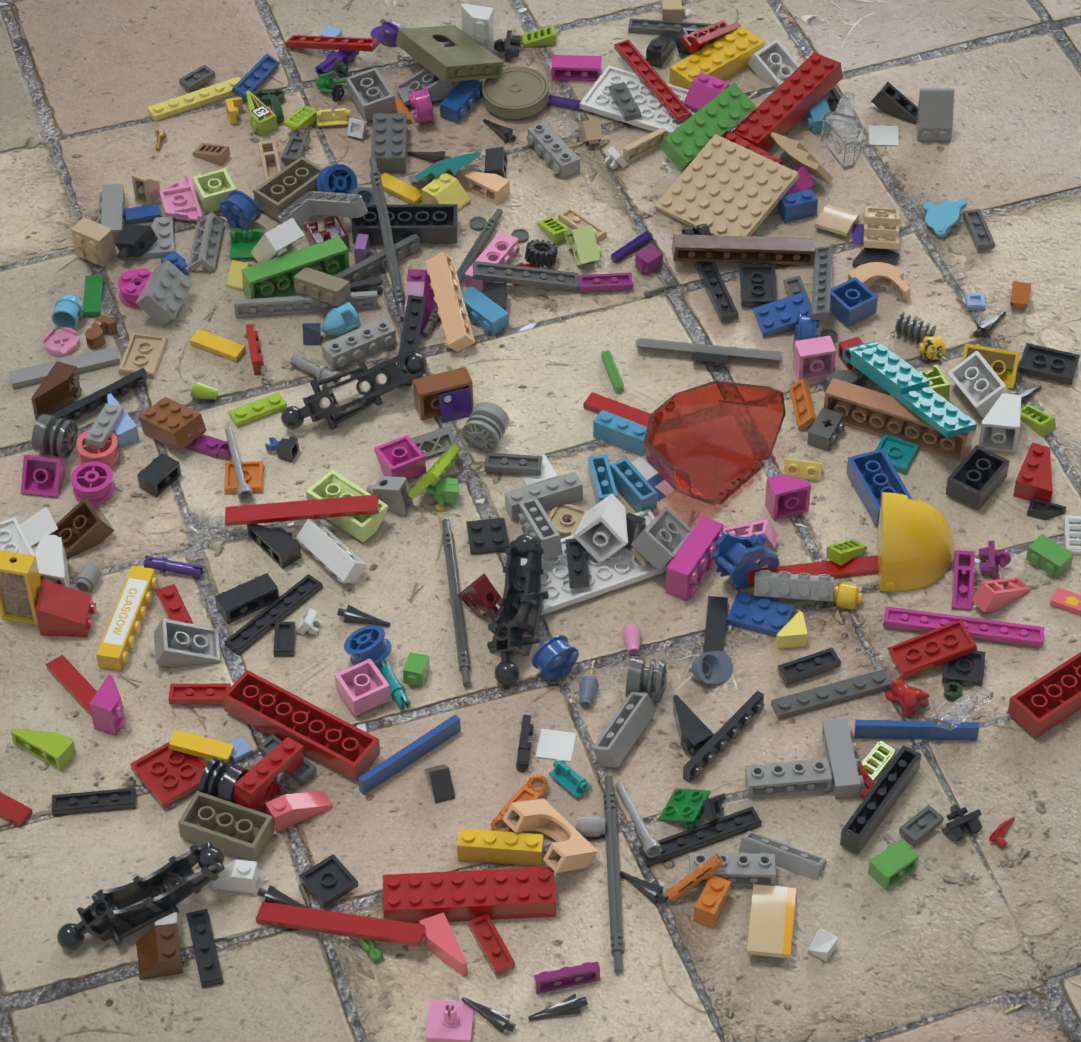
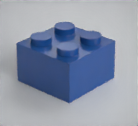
M856 277L831 289V312L846 326L849 327L876 313L878 297Z

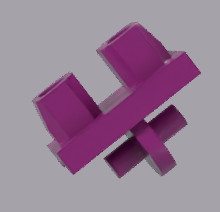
M994 540L988 541V547L979 549L981 562L989 560V562L979 563L982 576L992 574L994 580L1000 579L999 565L1004 568L1011 562V555L1005 552L1004 549L998 552L995 549Z

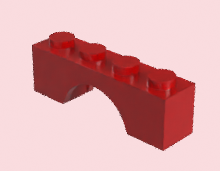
M289 737L285 738L234 784V801L250 809L257 806L264 799L269 785L277 775L284 771L291 775L304 763V746Z

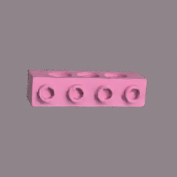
M499 232L475 261L509 265L513 257L519 253L518 238ZM473 264L464 273L465 287L470 288L473 286L481 293L482 290H485L486 282L493 283V281L473 279Z

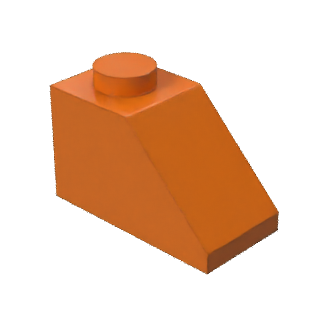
M1013 281L1010 303H1014L1013 307L1024 308V305H1028L1031 283Z

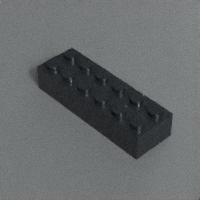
M457 204L386 205L394 244L415 233L420 237V243H457ZM365 205L368 212L362 217L352 218L353 244L356 243L358 234L369 235V244H384L376 205Z

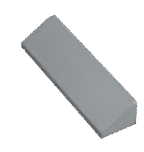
M748 831L742 837L739 852L775 854L776 866L814 880L819 878L827 861L825 858L752 831Z

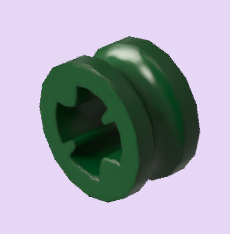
M948 682L944 687V698L950 702L959 701L962 696V686L957 682Z

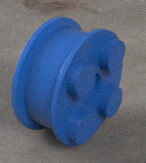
M343 164L323 168L318 174L316 181L318 192L352 194L358 185L357 177L353 170Z
M238 190L232 191L229 194V199L222 201L219 208L232 228L239 227L243 230H249L252 227V222L258 220L261 216L256 202L250 196Z
M798 312L794 329L793 352L795 341L818 338L816 332L817 328H819L820 319L812 320L811 316L801 315V312Z
M369 625L362 627L346 639L344 650L347 654L351 655L350 660L353 666L371 659L377 667L389 655L392 645L388 639L384 638L385 631L381 626Z
M558 635L550 638L537 649L532 658V665L534 668L542 671V677L545 680L551 681L561 675L565 677L572 671V667L579 657V652L575 647L569 645V640L566 636Z

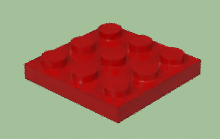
M168 742L132 762L130 766L160 805L166 808L199 788L202 773L208 763L202 757L169 749Z

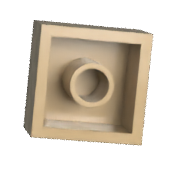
M83 217L71 229L76 256L102 267L116 256L111 228Z

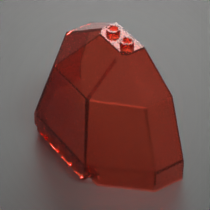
M715 380L676 393L650 414L643 442L646 459L675 491L713 506L716 504L722 505L730 495H733L754 474L759 472L765 466L762 461L767 460L771 456L786 414L783 392L768 386Z

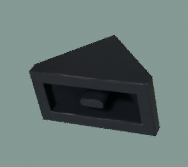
M443 764L424 769L435 803L455 799L448 766Z

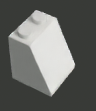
M1001 394L982 420L978 446L988 451L1016 453L1020 430L1021 395Z
M610 494L584 514L574 534V537L599 563L628 543L625 506L613 494Z
M43 534L33 555L36 556L41 583L42 580H47L70 588L68 560L62 539L56 535Z

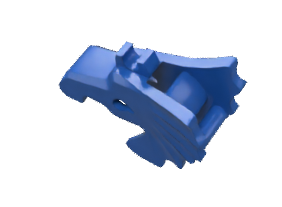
M723 531L721 538L715 541L717 551L713 556L717 564L716 572H721V577L730 575V585L733 586L735 584L734 589L736 591L745 589L750 585L747 575L748 571L759 570L765 565H768L770 570L776 569L779 566V558L767 545H764L766 538L761 534L759 536L753 534L751 537H742Z

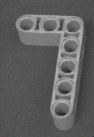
M310 191L304 193L278 215V219L282 224L293 218L300 227L313 215L359 218L364 216L368 210L359 194Z

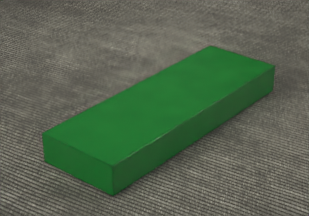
M103 275L85 276L83 317L101 315L104 286Z

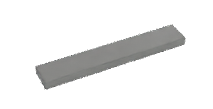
M110 347L10 371L9 377L12 387L18 388L43 382L57 361L77 366V371L80 373L118 364L120 359L116 347Z

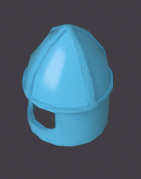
M77 294L65 295L56 302L51 319L57 327L74 329L77 326L79 319L83 315V306Z
M347 302L337 308H333L327 314L322 324V331L324 333L341 336L361 326L359 316L351 303Z

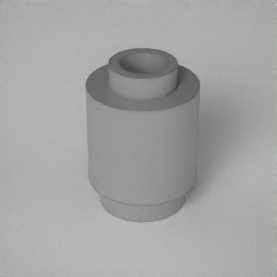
M93 563L84 564L76 578V588L82 592L92 590L101 575L99 567Z
M580 816V820H575L576 830L583 837H600V835H605V818H600V816Z

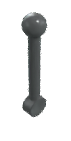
M672 281L669 285L651 291L646 290L644 296L649 297L651 294L668 288L675 289L677 282Z

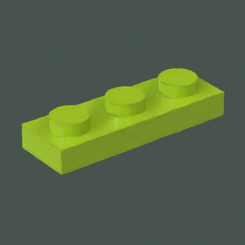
M278 392L230 410L229 416L238 428L283 411L287 408V403Z

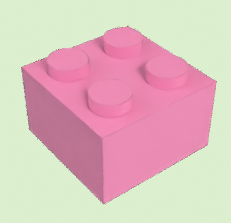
M830 336L795 341L793 370L798 381L802 378L807 381L823 379L829 374L834 373L836 349Z
M367 659L335 674L336 690L355 717L391 700L390 685L371 659Z

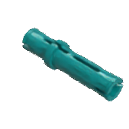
M384 659L385 666L380 662L377 667L390 685V695L396 700L400 710H405L403 703L408 709L411 706V702L405 694L406 690L398 681L390 662Z

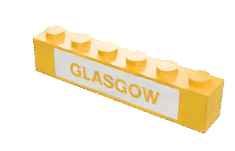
M137 566L131 567L96 653L98 667L122 671L124 663L128 662L129 650L134 647L135 635L140 632L141 620L146 616V607L151 603L153 589H156L158 585V578L155 577L154 569Z

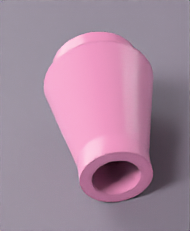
M627 624L623 627L621 634L628 654H638L640 652L641 629L637 624Z

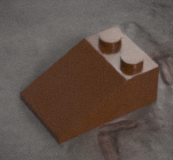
M57 361L31 398L36 421L42 414L51 415L75 403L77 398H80L82 388L80 387V376L78 375L77 366Z
M85 497L56 524L58 529L50 535L61 537L68 559L100 544L115 530L99 507Z

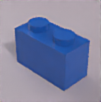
M812 189L784 195L779 201L778 213L784 223L817 215L818 199Z

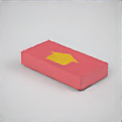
M1057 587L1050 605L1081 615V595Z

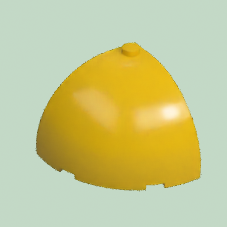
M882 492L876 541L879 591H912L924 588L939 580L951 566L954 556L953 531L943 514L930 504L920 499H917V501L908 499L907 495Z

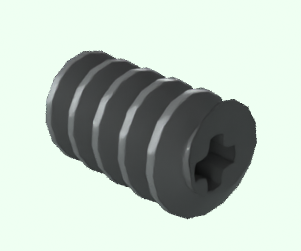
M902 312L897 319L895 332L898 335L902 334L905 338L908 337L910 340L922 343L924 337L935 335L936 326L930 329V323H927L924 327L923 320L917 324L918 318L915 317L912 321L911 315L904 318L905 312Z

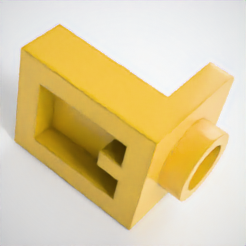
M242 98L225 99L226 113L230 125L237 124L236 117H239V112H243Z

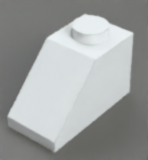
M236 859L224 865L225 870L218 874L219 878L213 882L212 886L213 889L255 894L259 879L257 862Z

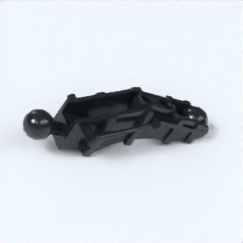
M415 349L403 352L369 369L366 363L362 362L357 369L320 381L313 379L310 385L315 394L302 398L305 404L302 408L289 406L284 409L281 421L286 428L294 430L302 426L304 419L309 416L312 422L326 418L330 429H336L338 423L352 417L375 403L376 406L382 405L381 395L400 388L414 379L423 377L427 373V360L423 354ZM405 359L404 367L406 371L411 374V376L404 379L396 365L397 362ZM380 374H384L387 378L384 384H381L378 380ZM348 375L351 377L337 384L331 382ZM358 380L356 389L365 396L339 406L333 391ZM364 381H367L370 384V389L368 391H364L362 389V383ZM323 398L329 399L330 405L328 408L322 405ZM359 403L365 404L346 414V409ZM332 415L337 416L339 418L334 420Z
M529 534L518 536L516 540L511 541L510 547L506 548L508 557L506 566L503 567V573H505L503 598L498 599L499 611L494 620L488 624V630L494 636L492 641L487 643V647L491 654L501 657V662L495 667V679L504 686L515 684L519 679L520 672L518 666L513 662V655L529 656L532 644L540 643V637L537 636L540 615L543 609V600L549 597L547 591L541 592V575H543L541 540ZM521 558L527 559L525 565H521Z
M205 843L200 846L194 844L189 848L190 851L178 857L172 856L168 859L169 863L144 878L137 875L133 878L134 882L107 890L100 889L91 896L93 900L91 905L85 909L77 908L82 919L81 922L78 924L67 923L58 930L57 941L59 945L66 950H75L83 944L84 934L88 932L103 941L112 938L115 945L118 946L123 943V938L139 931L164 916L166 917L170 913L178 912L179 914L177 904L192 893H199L202 891V887L212 880L215 881L219 878L218 874L225 870L223 865L225 861L224 854L219 848L214 847L212 843ZM198 863L201 871L195 873L192 867ZM144 900L143 903L137 904V905H135V906L128 907V906H130V905H133V904H135V903H137V902H140V901Z

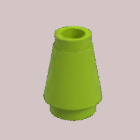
M199 381L198 383L193 382L191 397H195V399L217 400L219 389Z

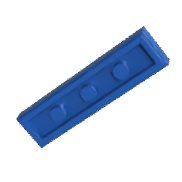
M267 53L232 88L231 92L245 101L247 99L246 91L249 90L253 93L274 72L280 62Z

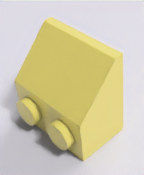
M446 172L422 188V204H457L459 211L471 202L470 197L458 179Z

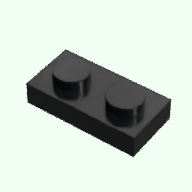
M692 352L691 360H695L697 364H706V361L714 362L713 365L724 366V363L729 362V355Z

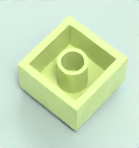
M225 168L193 177L194 190L205 214L220 210L221 202L228 200L229 194L236 190Z

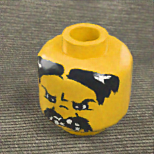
M926 336L923 338L922 343H919L918 352L922 354L925 360H940L942 356H945V341H942L939 336Z

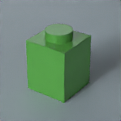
M409 653L403 668L404 683L423 687L430 669L429 656Z

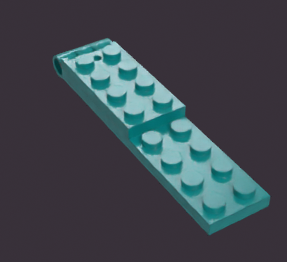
M873 341L843 350V358L847 363L856 367L946 438L976 430L977 423L930 388V380L883 344Z

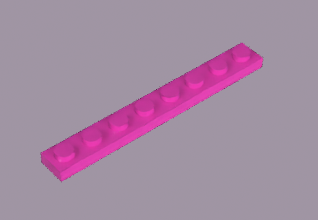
M885 607L884 627L929 632L961 619L972 638L1043 647L1045 627Z

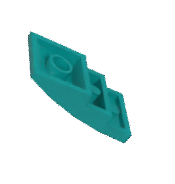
M481 153L464 154L438 161L409 176V179L414 183L419 182L426 176L429 179L437 178L444 172L450 175L455 174L481 156Z

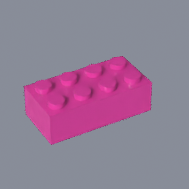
M702 516L667 566V594L687 601L691 595L696 593L698 584L705 580L707 571L711 570L715 564L713 556L717 551L715 541L721 538L724 524Z

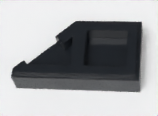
M1032 498L1027 516L1048 520L1064 514L1066 506Z
M725 793L703 800L708 821L723 816L724 808L721 805L722 800L726 798Z

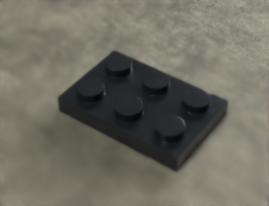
M740 265L741 306H762L777 301L775 265Z
M1026 343L1018 367V373L1072 385L1080 355Z

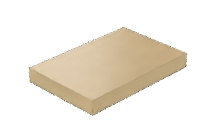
M132 333L118 369L119 375L128 376L144 368L147 372V378L154 379L168 342L167 336Z

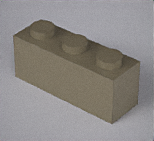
M305 267L293 277L296 293L337 307L351 297L350 281Z

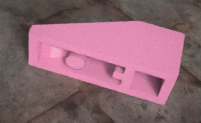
M768 519L723 528V531L735 536L751 537L753 534L757 536L761 534L766 538L764 545H767L770 549L775 548L778 534Z

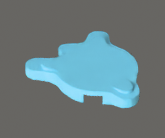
M959 199L956 202L943 200L940 205H935L930 201L925 202L923 207L927 212L925 216L927 227L932 228L938 237L946 236L951 230V226L955 223L956 225L959 224L960 213L967 206L966 200Z

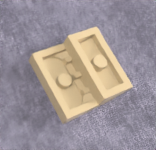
M827 204L819 214L814 227L847 236L852 232L853 225L859 220L860 213Z

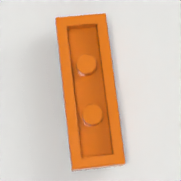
M802 378L792 385L789 390L798 428L805 430L814 423L816 415L808 381Z

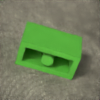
M1042 534L1028 546L1026 560L1045 571L1048 575L1058 579L1072 566L1074 554Z
M900 840L896 844H890L884 852L879 855L876 854L870 859L868 874L886 890L917 869L919 856L906 843Z

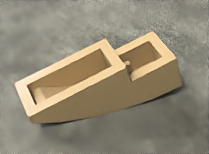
M275 140L258 142L265 182L281 171Z

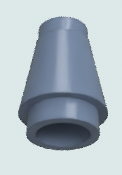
M585 676L579 682V704L582 707L589 708L593 703L599 684L596 678Z

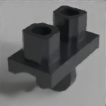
M507 30L506 41L504 39L495 41L494 49L499 53L506 52L505 62H510V57H519L521 36L512 35V30Z
M953 805L950 807L951 813L946 816L949 821L954 820L947 823L946 827L941 830L944 835L949 834L952 840L957 842L966 836L962 827L967 826L971 835L983 828L979 820L982 813L978 809L963 816V814L968 812L966 807L960 809L958 805Z

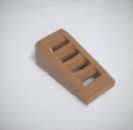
M201 143L192 154L193 156L222 165L229 158L230 149L229 146Z

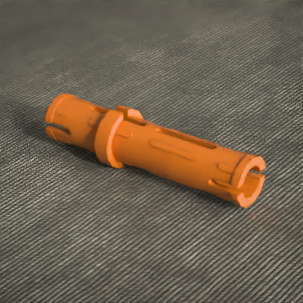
M716 853L704 864L700 863L697 865L696 870L667 890V896L671 901L675 902L702 880L709 879L710 874L724 865V861Z

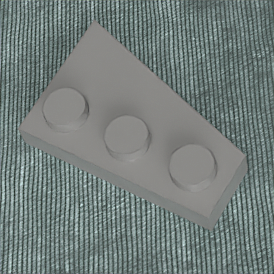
M173 216L155 218L151 227L158 240L140 259L161 258L175 251Z

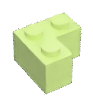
M592 225L564 232L568 250L573 249L576 265L600 260L601 249L599 245L597 246V232Z

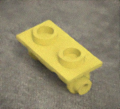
M346 108L335 109V113H332L331 109L316 111L317 127L348 125L349 118H351L350 109Z
M785 458L783 474L794 478L820 481L823 465L817 462Z

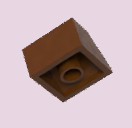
M177 923L155 926L136 941L140 980L183 974L181 944Z

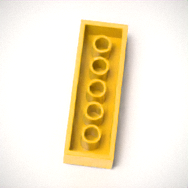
M741 26L670 67L669 82L672 85L689 90L692 81L700 72L725 80L749 66L747 63L754 53L765 47V41Z

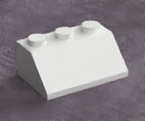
M462 3V31L492 53L495 43L494 8Z

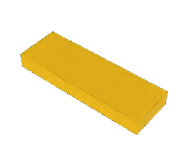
M387 173L381 175L384 191L410 204H418L422 200V190Z
M201 329L190 339V345L236 362L246 351V347L242 344Z
M175 730L169 742V749L209 760L219 758L229 762L234 751V745Z

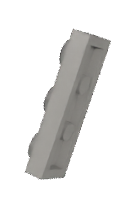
M106 403L86 435L85 444L103 448L122 417L124 408Z

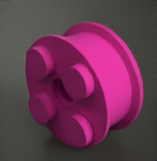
M425 86V89L418 91L411 89V93H408L411 106L415 108L412 109L415 123H418L419 126H421L422 122L431 120L434 123L433 108L427 86Z
M146 268L132 269L121 274L118 279V288L120 290L119 298L123 304L129 307L140 308L135 303L152 272Z
M97 461L86 462L79 465L72 472L71 483L73 485V493L80 502L86 497L94 504L106 502L113 495L115 484L112 470L108 465Z

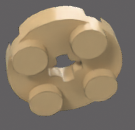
M566 504L562 508H554L548 517L557 529L560 537L565 538L575 534L584 516V511L578 506Z

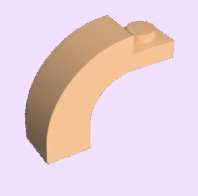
M882 262L866 263L848 273V280L856 277L867 288L873 285H885L891 288L904 301L910 297L911 288L908 282L903 281L904 272L891 264Z

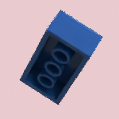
M884 449L848 457L846 473L876 526L879 525L882 492L907 495L908 499H912Z

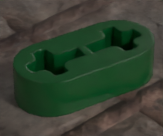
M264 89L254 92V95L264 105H270L269 98L278 96L280 104L285 101V92L282 89Z
M278 96L270 97V108L277 116V122L284 121Z

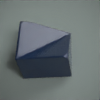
M302 323L303 344L305 346L321 345V323Z

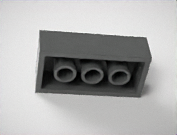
M407 113L373 114L371 158H376L377 168L380 173H406Z

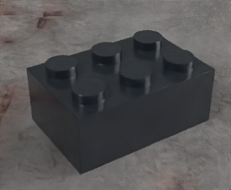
M976 445L947 479L945 494L979 510L1007 477L1010 461Z

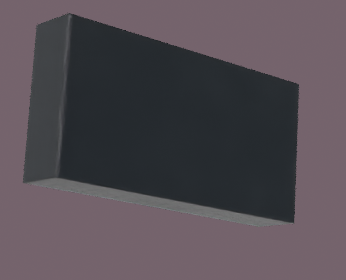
M275 622L274 657L294 656L295 622Z

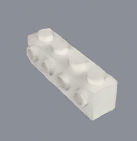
M307 519L296 537L301 542V546L311 551L313 557L323 562L325 569L334 573L337 576L336 579L343 584H355L367 566L320 521Z

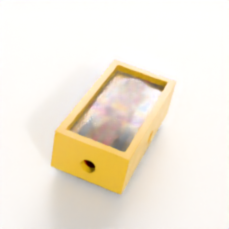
M0 550L1 619L38 625L35 608L41 587V579L36 556Z

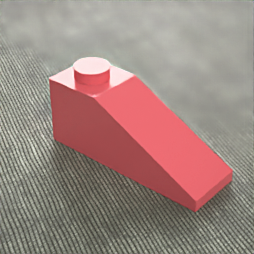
M1018 577L984 581L980 584L971 601L982 612L997 611L1028 593L1030 588Z
M323 790L285 794L265 803L267 814L273 816L276 833L333 808Z
M444 912L420 920V924L425 925L426 928L422 942H425L427 949L462 976H467L466 959Z

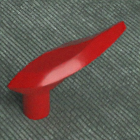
M858 760V766L866 790L860 794L862 799H864L875 783L860 760Z
M1011 817L1000 824L990 835L989 841H995L1001 849L1004 848L1008 843L1002 835L1006 833L1015 817Z

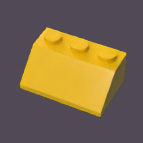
M965 343L962 361L978 351L1008 388H1014L1020 352Z

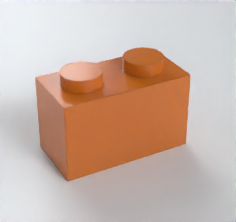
M711 874L694 906V922L714 929L730 897L731 881Z

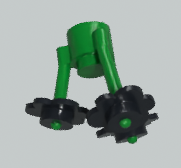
M342 60L335 61L334 70L326 74H320L316 81L317 88L321 90V93H331L333 102L341 101L345 91L340 83H346V79L333 80L329 76L336 73L340 79L353 76L352 72H348V67Z

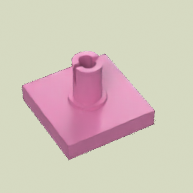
M431 1000L426 1042H471L475 1010L462 1001Z

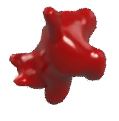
M902 675L892 681L890 685L891 691L885 693L887 700L899 702L902 705L901 713L906 717L914 716L918 707L925 708L929 705L928 698L930 695L921 689L905 684Z

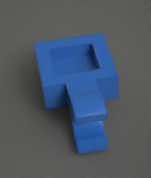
M174 251L161 259V264L169 260L184 275L189 273L185 268L188 264L177 252Z

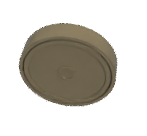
M514 66L503 68L502 77L488 78L484 81L482 87L483 102L487 110L498 117L506 119H522L533 116L543 110L549 101V84L546 77L539 71L528 67Z

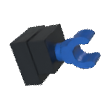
M292 436L289 439L282 438L280 442L270 437V444H265L267 451H277L278 459L292 462L300 450L298 438Z

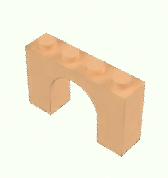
M544 798L511 803L502 819L515 833L538 831L554 839L556 842L551 844L543 860L556 873L589 868L598 852Z

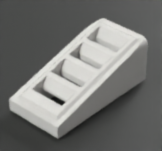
M1066 515L1063 522L1065 548L1073 554H1081V516ZM1070 544H1079L1080 546H1070Z

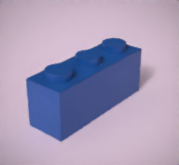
M477 80L460 81L440 103V117L458 124L466 116V113L474 107L475 103L483 97L482 82Z

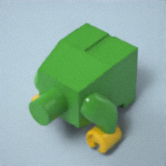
M444 478L440 479L433 487H426V494H433L434 501L438 502L435 506L436 511H443L444 503L456 505L459 495L458 479Z

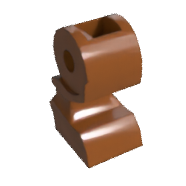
M102 314L96 317L94 323L91 324L92 328L85 332L87 346L91 349L103 346L105 344L104 333L114 335L118 332L116 320Z

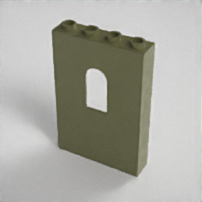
M456 25L398 29L396 45L443 82L502 77L504 62ZM439 42H452L456 46L444 47Z

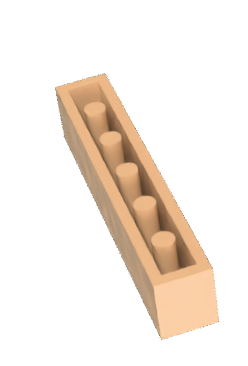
M442 251L426 261L427 273L431 279L430 286L435 294L434 301L438 306L437 313L442 321L441 328L445 333V343L448 348H452L458 353L474 344L475 339L453 258Z

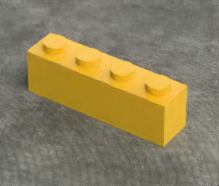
M459 828L457 840V860L542 867L544 851L543 834Z

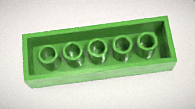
M733 82L666 136L659 147L682 172L715 134L722 137L729 131H732L757 106Z
M339 236L241 269L244 295L246 299L288 297L296 294L293 277L305 267L332 276L349 268L348 248Z

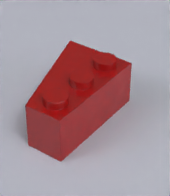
M1032 442L1016 478L1013 496L1028 501L1035 498L1051 503L1053 491L1050 447Z

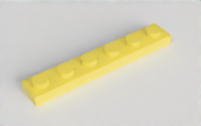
M239 77L232 78L148 107V113L154 121H158L233 96L235 94L231 90L241 79Z

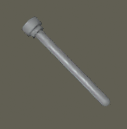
M228 427L225 429L239 484L237 495L240 500H249L253 496L252 488L246 484L233 430Z
M617 782L616 789L644 841L643 850L646 856L649 858L658 856L662 851L659 842L651 838L624 784Z

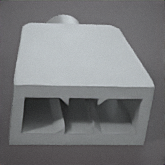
M381 476L375 485H368L366 490L371 495L378 494L379 500L388 505L387 511L406 517L414 504L413 500L407 495L410 489L405 477Z

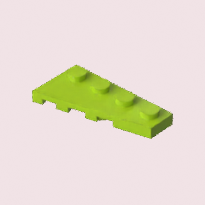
M453 444L446 450L407 495L413 499L430 484L434 486L458 457L456 453L460 448Z

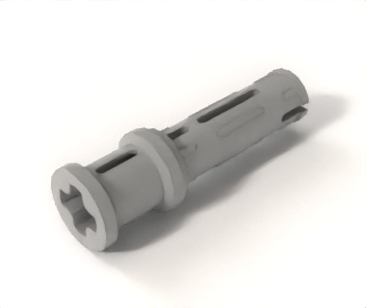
M297 354L292 355L290 359L292 360L290 361L291 365L313 374L319 381L341 374L338 371L333 372L329 370L325 365L319 366ZM340 379L331 382L337 384L340 382Z

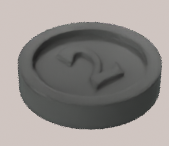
M479 216L473 217L469 222L470 228L476 231L483 230L487 223L485 218Z
M516 229L511 233V236L518 238V243H523L528 240L529 233L525 229Z
M825 329L820 333V337L830 336L833 343L838 339L837 332L832 329Z

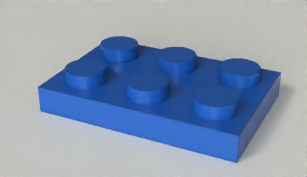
M804 292L753 308L763 338L794 328L798 312H801V315L811 316V308Z
M738 590L726 624L776 637V634L791 620L795 605L761 596H754V594Z

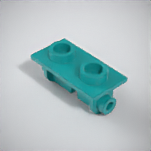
M559 759L554 761V769L549 772V775L573 796L579 798L592 788V785L570 768L565 761Z

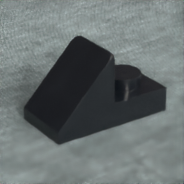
M627 513L628 543L623 548L631 550V544L646 524V518Z

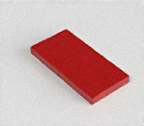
M961 619L887 648L889 655L904 679L978 651L977 645Z

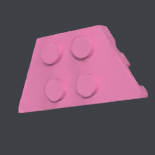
M190 174L185 175L183 181L179 183L175 181L170 186L159 190L166 217L173 216V219L199 221L203 218Z

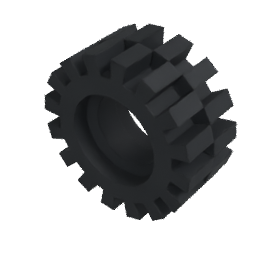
M531 240L526 245L525 259L531 265L535 264L537 267L538 265H541V267L553 266L556 263L557 246L554 243L550 244V241Z

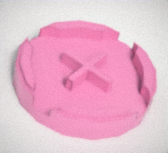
M60 327V329L56 330L54 328L47 332L43 338L46 352L49 354L66 356L77 350L80 345L78 333L72 328Z

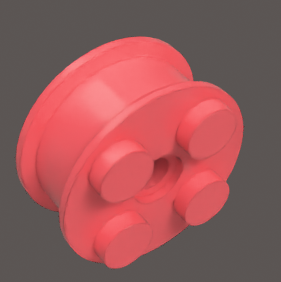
M89 430L78 437L76 447L81 464L92 461L102 462L109 467L116 464L120 451L117 446V436L113 432L103 448L85 444V437Z

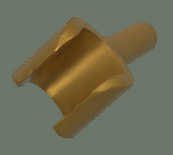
M158 130L154 132L157 137V151L160 150L161 141L167 136L164 130L162 135H159Z

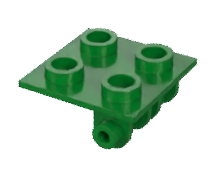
M233 229V231H230V259L254 258L251 251L265 234V230L252 229L251 233V229H249L248 234H246V229H244V234H242V230Z
M675 788L658 819L684 822V827L687 830L696 827L698 820L701 819L705 810L703 800L709 798L708 796L711 791Z

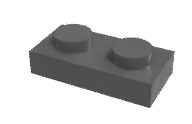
M203 65L179 79V83L191 92L216 76L213 70Z
M928 805L901 826L899 833L913 845H916L942 824L944 817Z

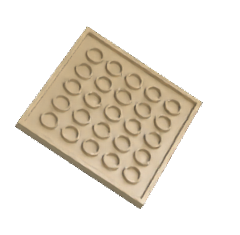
M715 134L656 203L655 208L694 228L697 225L707 223L711 235L751 236L797 181L799 173Z

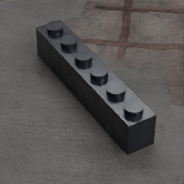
M904 745L901 747L843 827L840 839L841 846L857 854L860 853L918 772L922 754Z

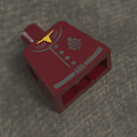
M485 573L458 594V597L477 617H481L485 613L492 620L496 617L499 611L496 604L498 599L502 598Z

